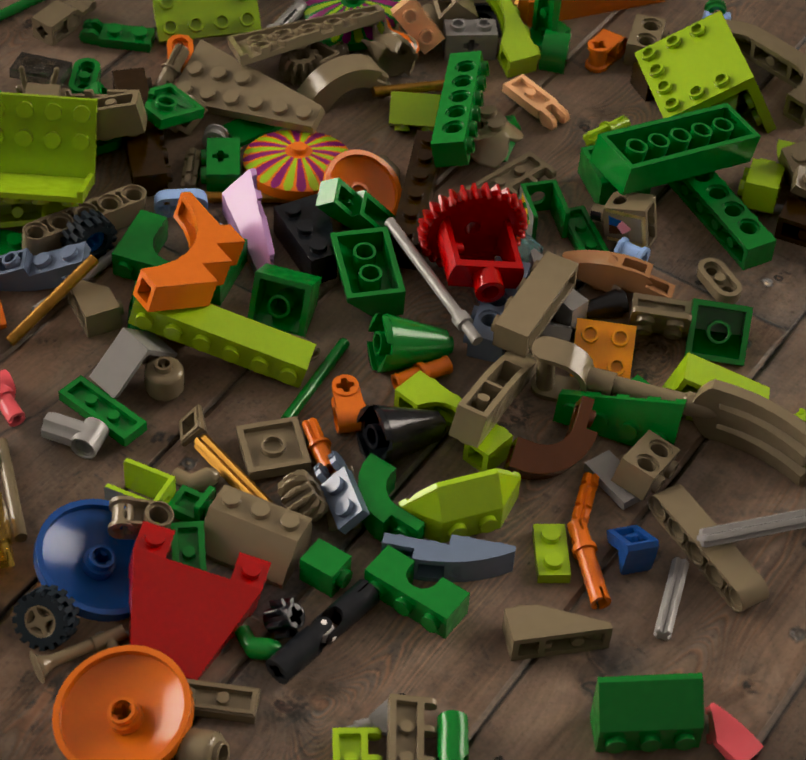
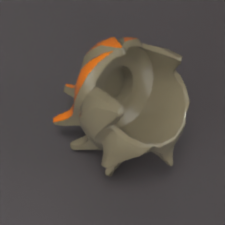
M385 19L383 34L378 31L376 24L372 26L373 41L361 39V42L368 48L370 57L389 77L399 76L404 72L410 76L415 61L419 57V44L414 37L400 30L401 25L399 23L393 29L390 26L389 20Z

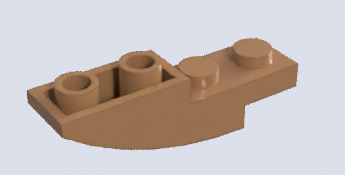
M601 250L566 251L561 256L579 263L577 279L589 284L595 290L609 292L614 284L627 293H641L672 298L676 285L651 275L654 264L639 258Z

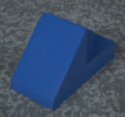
M638 525L606 530L607 542L618 550L619 567L622 575L651 570L659 549V540Z

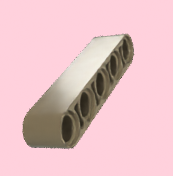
M130 184L84 201L83 204L79 203L77 207H68L31 221L22 228V249L28 248L34 256L42 252L62 248L60 238L64 237L62 235L63 229L68 230L66 226L68 221L73 223L75 221L73 217L76 214L81 217V212L84 210L88 213L90 209L100 211L115 226L116 230L129 226L141 209L145 210L147 192L142 186Z
M681 484L673 485L649 497V508L655 519L735 612L740 613L768 599L769 590L765 580L733 543L707 548L701 547L700 542L696 539V536L699 535V530L717 526V524Z

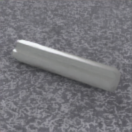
M679 557L672 559L653 633L657 639L664 641L671 639L689 568V561L687 559Z

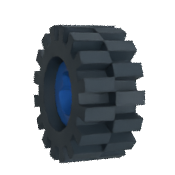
M90 209L89 213L86 210L82 211L81 217L76 214L73 217L75 220L73 223L68 221L66 224L68 230L63 229L62 235L64 237L60 238L62 248L70 244L86 241L91 249L90 254L98 260L107 253L108 249L112 250L114 248L112 242L117 241L115 235L118 233L115 226L100 211Z

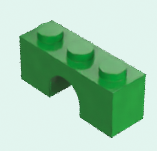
M387 545L365 569L364 580L371 583L378 591L380 600L394 608L397 613L421 624L428 632L436 633L446 639L467 615L470 593L444 577L429 588L413 586L411 583L414 578L415 560Z

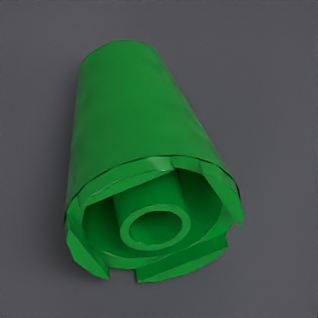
M376 313L369 325L368 332H374L373 342L367 341L368 359L372 370H377L376 373H387L414 367V364L420 361L426 363L445 355L449 356L454 349L453 337L449 335L446 329L387 313Z

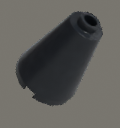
M373 404L363 407L357 416V423L362 422V432L356 433L357 442L364 460L372 453L389 464L440 441L446 432V421L436 410Z

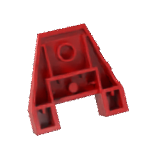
M143 520L133 546L128 568L130 606L129 645H140L156 649L170 657L180 667L187 679L199 680L218 657L227 642L235 636V631L255 612L272 562L239 552L231 579L168 559L175 531Z

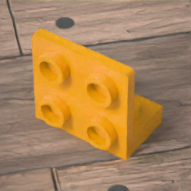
M577 318L574 344L588 353L593 360L595 368L615 372L617 376L630 379L637 326Z

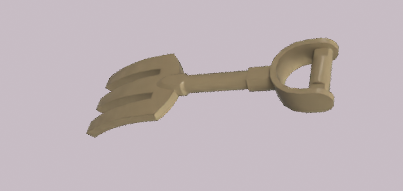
M543 336L533 342L532 355L536 359V376L531 381V390L536 397L557 402L561 390L568 389L601 392L603 395L610 396L613 394H628L633 398L647 399L648 396L661 397V400L669 401L687 399L683 415L692 417L696 428L705 438L730 445L762 460L785 475L797 486L806 481V468L804 467L806 465V422L773 401L752 391L716 379L704 384L697 393L691 391L684 393L620 377L615 372L595 368L592 358L585 350L566 340ZM555 366L566 370L574 377L555 374Z

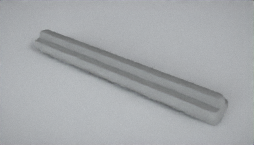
M806 508L702 528L699 530V535L696 536V539L700 542L701 547L707 548L806 528Z

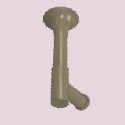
M119 625L94 635L88 640L49 655H37L30 650V660L35 674L44 685L45 677L54 668L93 651L96 652L103 648L108 649L119 646L118 642L127 639V633L123 625Z

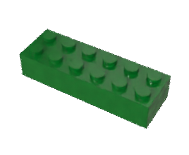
M728 103L600 133L598 134L590 161L621 195L750 162L761 135Z

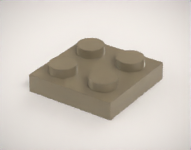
M297 416L236 426L237 440L247 475L251 480L287 475L298 469L311 471V459Z

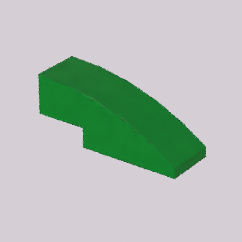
M339 177L320 182L316 207L353 230L385 227L384 222L390 217L395 219L396 217L366 190L355 192Z

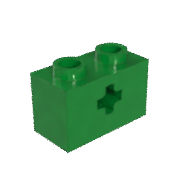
M207 138V149H201V166H206L201 167V184H206L207 192H224L240 177V138Z

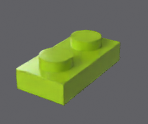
M533 524L532 538L537 583H570L571 568L565 524Z

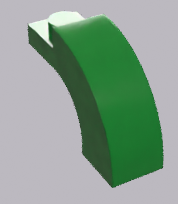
M370 453L363 462L358 476V487L370 513L361 522L368 532L381 543L384 532L402 534L407 537L424 540L425 522L397 506L389 497L390 493L395 489L397 468Z

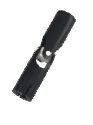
M358 580L317 616L309 626L298 632L266 660V668L271 676L281 684H287L319 656L324 647L333 643L379 603L380 595L376 588L367 580ZM332 623L337 624L338 627H337V628H334V626L332 625Z

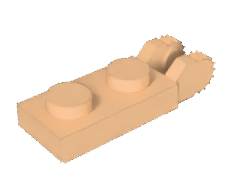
M524 74L502 85V92L535 118H539L542 126L553 130L558 125L557 121L561 124L569 121L570 115L568 110L559 104L557 99Z

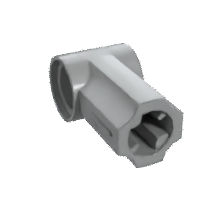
M48 412L43 419L41 437L70 446L72 451L79 457L92 459L103 445L110 431L103 421L94 417H88L81 421L56 412Z

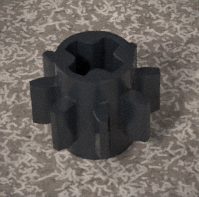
M293 597L270 600L271 608L267 609L263 615V623L266 630L270 633H275L276 640L293 638L298 633L297 629L301 628L305 623L303 608L299 604L294 603Z

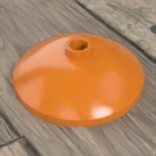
M352 149L338 154L331 160L324 172L323 181L339 177L355 192L366 190L396 216L402 188L395 171L384 159L366 150Z

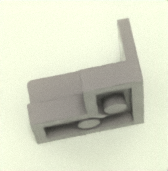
M123 327L89 377L112 398H118L141 364H146L151 355L175 358L178 353L155 333Z

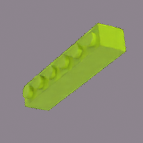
M135 299L128 320V324L163 336L169 340L192 347L198 351L213 355L299 389L316 347L315 343L213 304L205 307L147 312L140 302Z

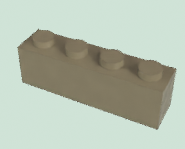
M546 251L540 261L536 260L528 278L521 280L516 295L508 298L503 313L495 316L491 325V331L494 332L492 345L525 358L532 349L533 342L541 336L576 285L579 263Z

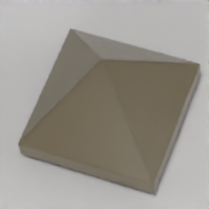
M199 404L179 420L180 442L184 447L192 443L196 437L208 433L203 409Z

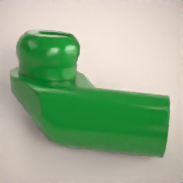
M243 625L235 631L237 640L250 659L267 660L282 647L281 643L277 640L255 637L248 625Z

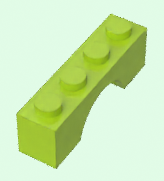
M419 370L395 389L394 406L436 410L444 417L446 425L451 426L457 406L462 398L439 384L436 379L429 377ZM496 423L478 448L464 444L463 460L480 472L494 469L507 459L513 435L505 427L499 426Z

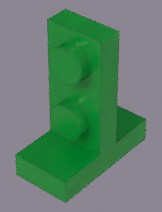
M535 0L532 28L529 31L533 43L538 45L540 53L546 29L571 34V28L559 21L561 0Z

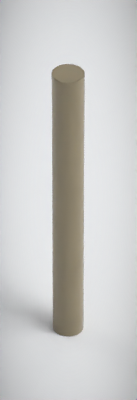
M0 437V471L15 541L23 542L27 540L28 535L7 439Z

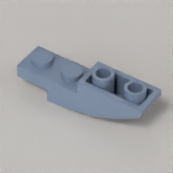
M86 241L52 251L42 252L34 256L28 248L0 255V291L21 292L55 288L90 255L91 249Z
M384 532L381 547L382 552L389 545L415 560L413 579L429 582H438L442 577L451 582H468L497 577L512 572L516 546L453 534H451L450 543L445 544L435 540H423L407 537L402 534Z

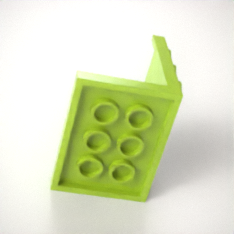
M152 0L158 44H164L171 36L178 34L187 35L192 39L236 35L262 29L257 0Z
M721 10L634 53L663 118L710 107L746 90L747 93L743 94V97L749 109L755 108L751 113L757 126L763 124L767 133L777 129L757 82Z
M0 92V198H3V202L19 203L21 199L32 200V204L48 205L51 201L61 202V205L64 207H77L79 203H84L96 180L98 99Z

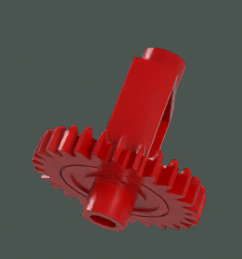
M485 182L480 189H477L476 183H472L470 190H467L464 185H460L458 193L449 189V197L441 194L438 195L439 203L431 201L429 203L431 210L424 209L422 211L424 218L418 219L419 227H417L420 247L424 255L432 263L436 261L439 267H444L448 286L474 287L476 298L484 303L497 301L504 295L505 289H516L524 276V267L518 247L521 245V239L526 237L525 230L528 229L525 207L522 200H518L516 193L510 194L507 187L501 190L499 184L490 189L488 183ZM500 256L502 261H495L494 257Z

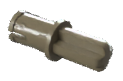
M182 44L175 45L167 62L162 63V71L153 87L168 83L173 84L176 77L181 75L180 70L189 55V50L186 46Z

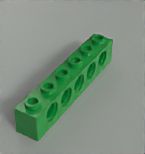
M482 51L450 53L431 140L435 168L469 165L470 155L475 153L474 138L478 137L477 122L481 121L480 107L484 105L483 92H486L485 77H489L488 61L483 60Z
M715 171L667 183L743 270L772 261L777 241L774 235L764 227L758 217L746 207L741 198L736 196Z

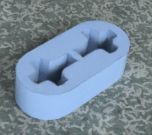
M198 188L165 189L155 194L154 210L156 214L173 218L181 192H191L208 210V197L204 190ZM164 202H170V205H164Z

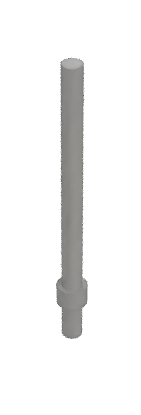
M393 217L386 219L384 225L388 227L389 232L448 310L456 328L459 331H463L474 346L480 344L483 338L474 327L473 319L468 312L459 307Z

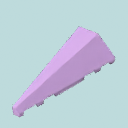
M256 168L248 169L222 192L223 216L227 223L243 239H247L248 262L254 274L265 263L274 265L275 256L267 216L261 203V190H257Z

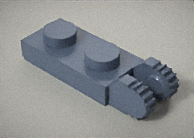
M333 450L328 455V459L332 467L337 471L331 476L329 470L321 463L315 465L313 469L317 479L322 483L320 485L327 499L326 501L338 530L346 534L370 515L352 471L348 469L342 456Z

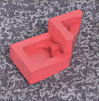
M714 702L705 708V715H709V733L706 735L707 744L713 743L726 760H751L764 747L744 725Z

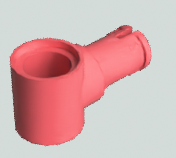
M3 369L0 371V412L9 426L15 427L24 422L25 413L15 400L16 387L10 373Z

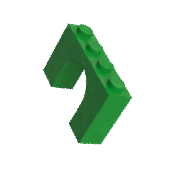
M142 209L139 211L111 253L113 275L137 281L141 269L160 266L170 262L158 255L168 239V221L166 216ZM244 239L245 244L237 265L230 266L224 284L216 286L210 303L221 306L248 261L247 239Z

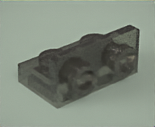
M21 52L9 68L11 78L20 79L19 66L22 65L25 69L27 82L50 84L54 68L59 67L60 70L56 84H59L61 88L62 86L69 87L72 62Z

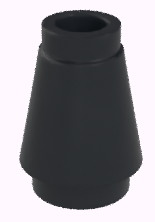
M613 289L589 300L587 318L623 317L624 313L629 312L625 291Z

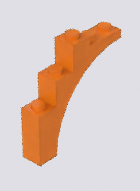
M181 192L173 215L186 236L189 246L188 252L174 261L140 270L133 295L147 312L209 306L216 286L224 284L230 266L237 265L243 250L245 240L230 224L220 225L191 192Z

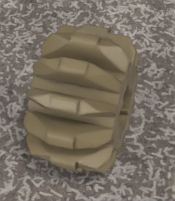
M310 45L305 49L282 53L279 62L280 75L283 76L284 82H291L292 86L302 84L318 68V62L322 60V56L319 55L317 49L311 50Z
M298 469L293 473L290 472L278 483V495L287 509L312 518V522L318 521L329 511L324 492L321 490L319 483L307 471Z

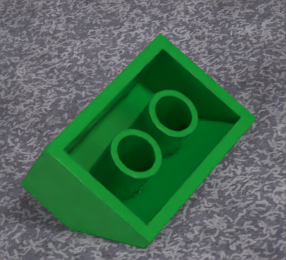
M388 227L330 233L347 303L372 317L376 313H387L394 316L404 315L406 290Z
M702 673L598 677L590 713L595 751L616 754L634 750L653 752L658 749L689 750L699 748L704 731Z

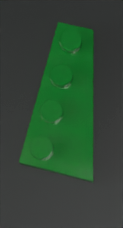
M562 389L559 393L553 421L569 426L575 403L584 395L595 399L592 410L596 411L591 428L586 429L598 432L597 435L630 446H634L648 430H651L675 446L687 399L669 401L661 400V397L648 396L647 399L633 398L628 394L610 396L602 395L601 392Z

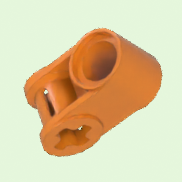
M601 29L587 44L589 56L585 61V68L594 73L606 71L617 59L623 56L628 39L607 29Z
M348 374L339 375L332 381L333 397L331 399L337 434L361 431L362 422L357 423V416L366 404L363 401L359 382L354 376Z

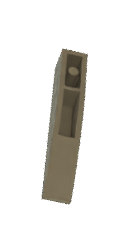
M508 351L496 360L458 404L449 436L458 439L465 445L478 448L536 373V359L533 355L528 353L524 358Z

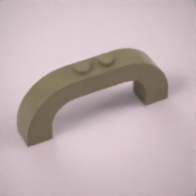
M726 20L743 56L794 88V90L787 94L783 115L803 127L806 126V55L756 25L743 21Z

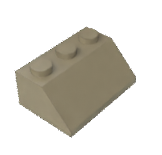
M224 484L209 506L204 520L206 559L233 570L239 552L272 562L265 583L283 589L299 564L300 558L306 553L312 543V518Z

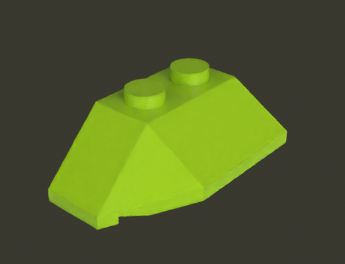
M494 468L437 482L417 492L410 499L405 498L399 501L398 506L425 522V538L440 543L449 542L451 534L472 536L480 533H490L502 527L518 499L521 475L516 471L511 472L505 469Z

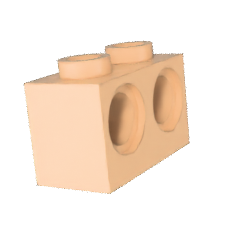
M401 0L391 8L394 18L408 35L417 40L419 48L424 55L445 39L443 32L417 0Z

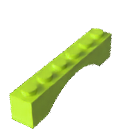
M485 0L496 14L501 27L502 40L497 59L506 77L511 78L536 71L538 59H540V50L538 45L533 43L528 26L523 24L518 7L513 5L511 0Z

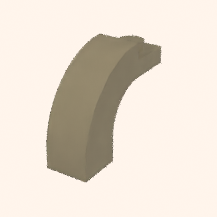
M348 54L331 59L316 68L303 81L297 91L322 105L324 112L327 114L335 102L352 89L361 87L372 89L373 86L391 85V83L388 81V74L378 67L372 57L363 54Z

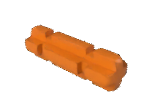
M586 472L582 476L571 520L578 518L580 526L581 518L586 519L587 524L589 521V515L600 479L596 473Z

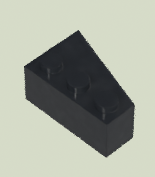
M318 193L275 206L274 234L300 272L322 277L321 283L337 278V262L330 239V233L333 232L331 217L316 207Z

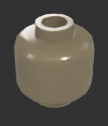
M161 356L150 360L146 364L144 382L148 395L155 400L166 402L179 397L183 393L185 387L184 368L179 360L170 356Z
M191 727L180 743L175 758L177 760H229L230 747L225 742L221 732Z

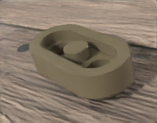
M716 258L702 259L698 264L696 276L712 297L722 303L734 304L738 302L741 297L742 284L721 260Z

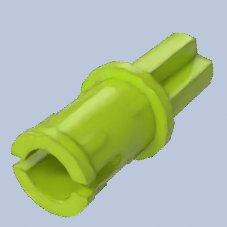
M625 115L619 116L610 122L603 121L599 124V127L584 134L583 140L586 146L595 145L598 134L629 127L631 122Z

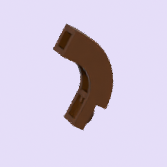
M583 395L575 403L566 435L558 443L543 445L517 437L511 443L503 469L519 472L521 479L542 480L560 475L574 466L587 454L598 432L586 429L591 428L595 419L596 411L592 410L595 399Z

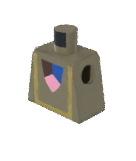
M616 191L605 205L595 203L592 206L590 218L591 220L604 222V237L607 240L618 243L625 236L630 239L631 243L641 248L645 246L651 248L657 238L656 195L644 193L621 195Z

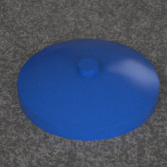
M83 499L58 508L43 523L33 548V564L41 586L48 585L50 587L51 585L58 586V591L62 589L68 591L66 596L68 598L73 596L75 602L72 603L73 607L79 608L77 616L103 622L130 618L128 568L136 540L116 539L108 534V524L112 521V512L109 509L108 500Z

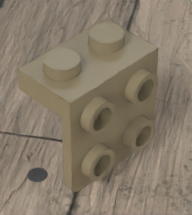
M633 293L629 325L637 326L636 334L639 335L656 333L663 334L665 338L671 340H679L681 337L686 338L692 322V315L690 314L692 301Z

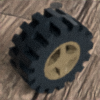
M42 585L31 590L17 601L19 604L14 606L13 612L16 615L12 617V623H17L18 626L14 630L16 634H22L20 640L23 643L29 641V647L32 649L39 647V651L53 650L75 634L77 631L76 626L80 622V618L75 617L79 613V608L73 607L72 603L75 602L73 596L70 598L66 596L68 591L65 589L58 591V586L51 585L50 587Z

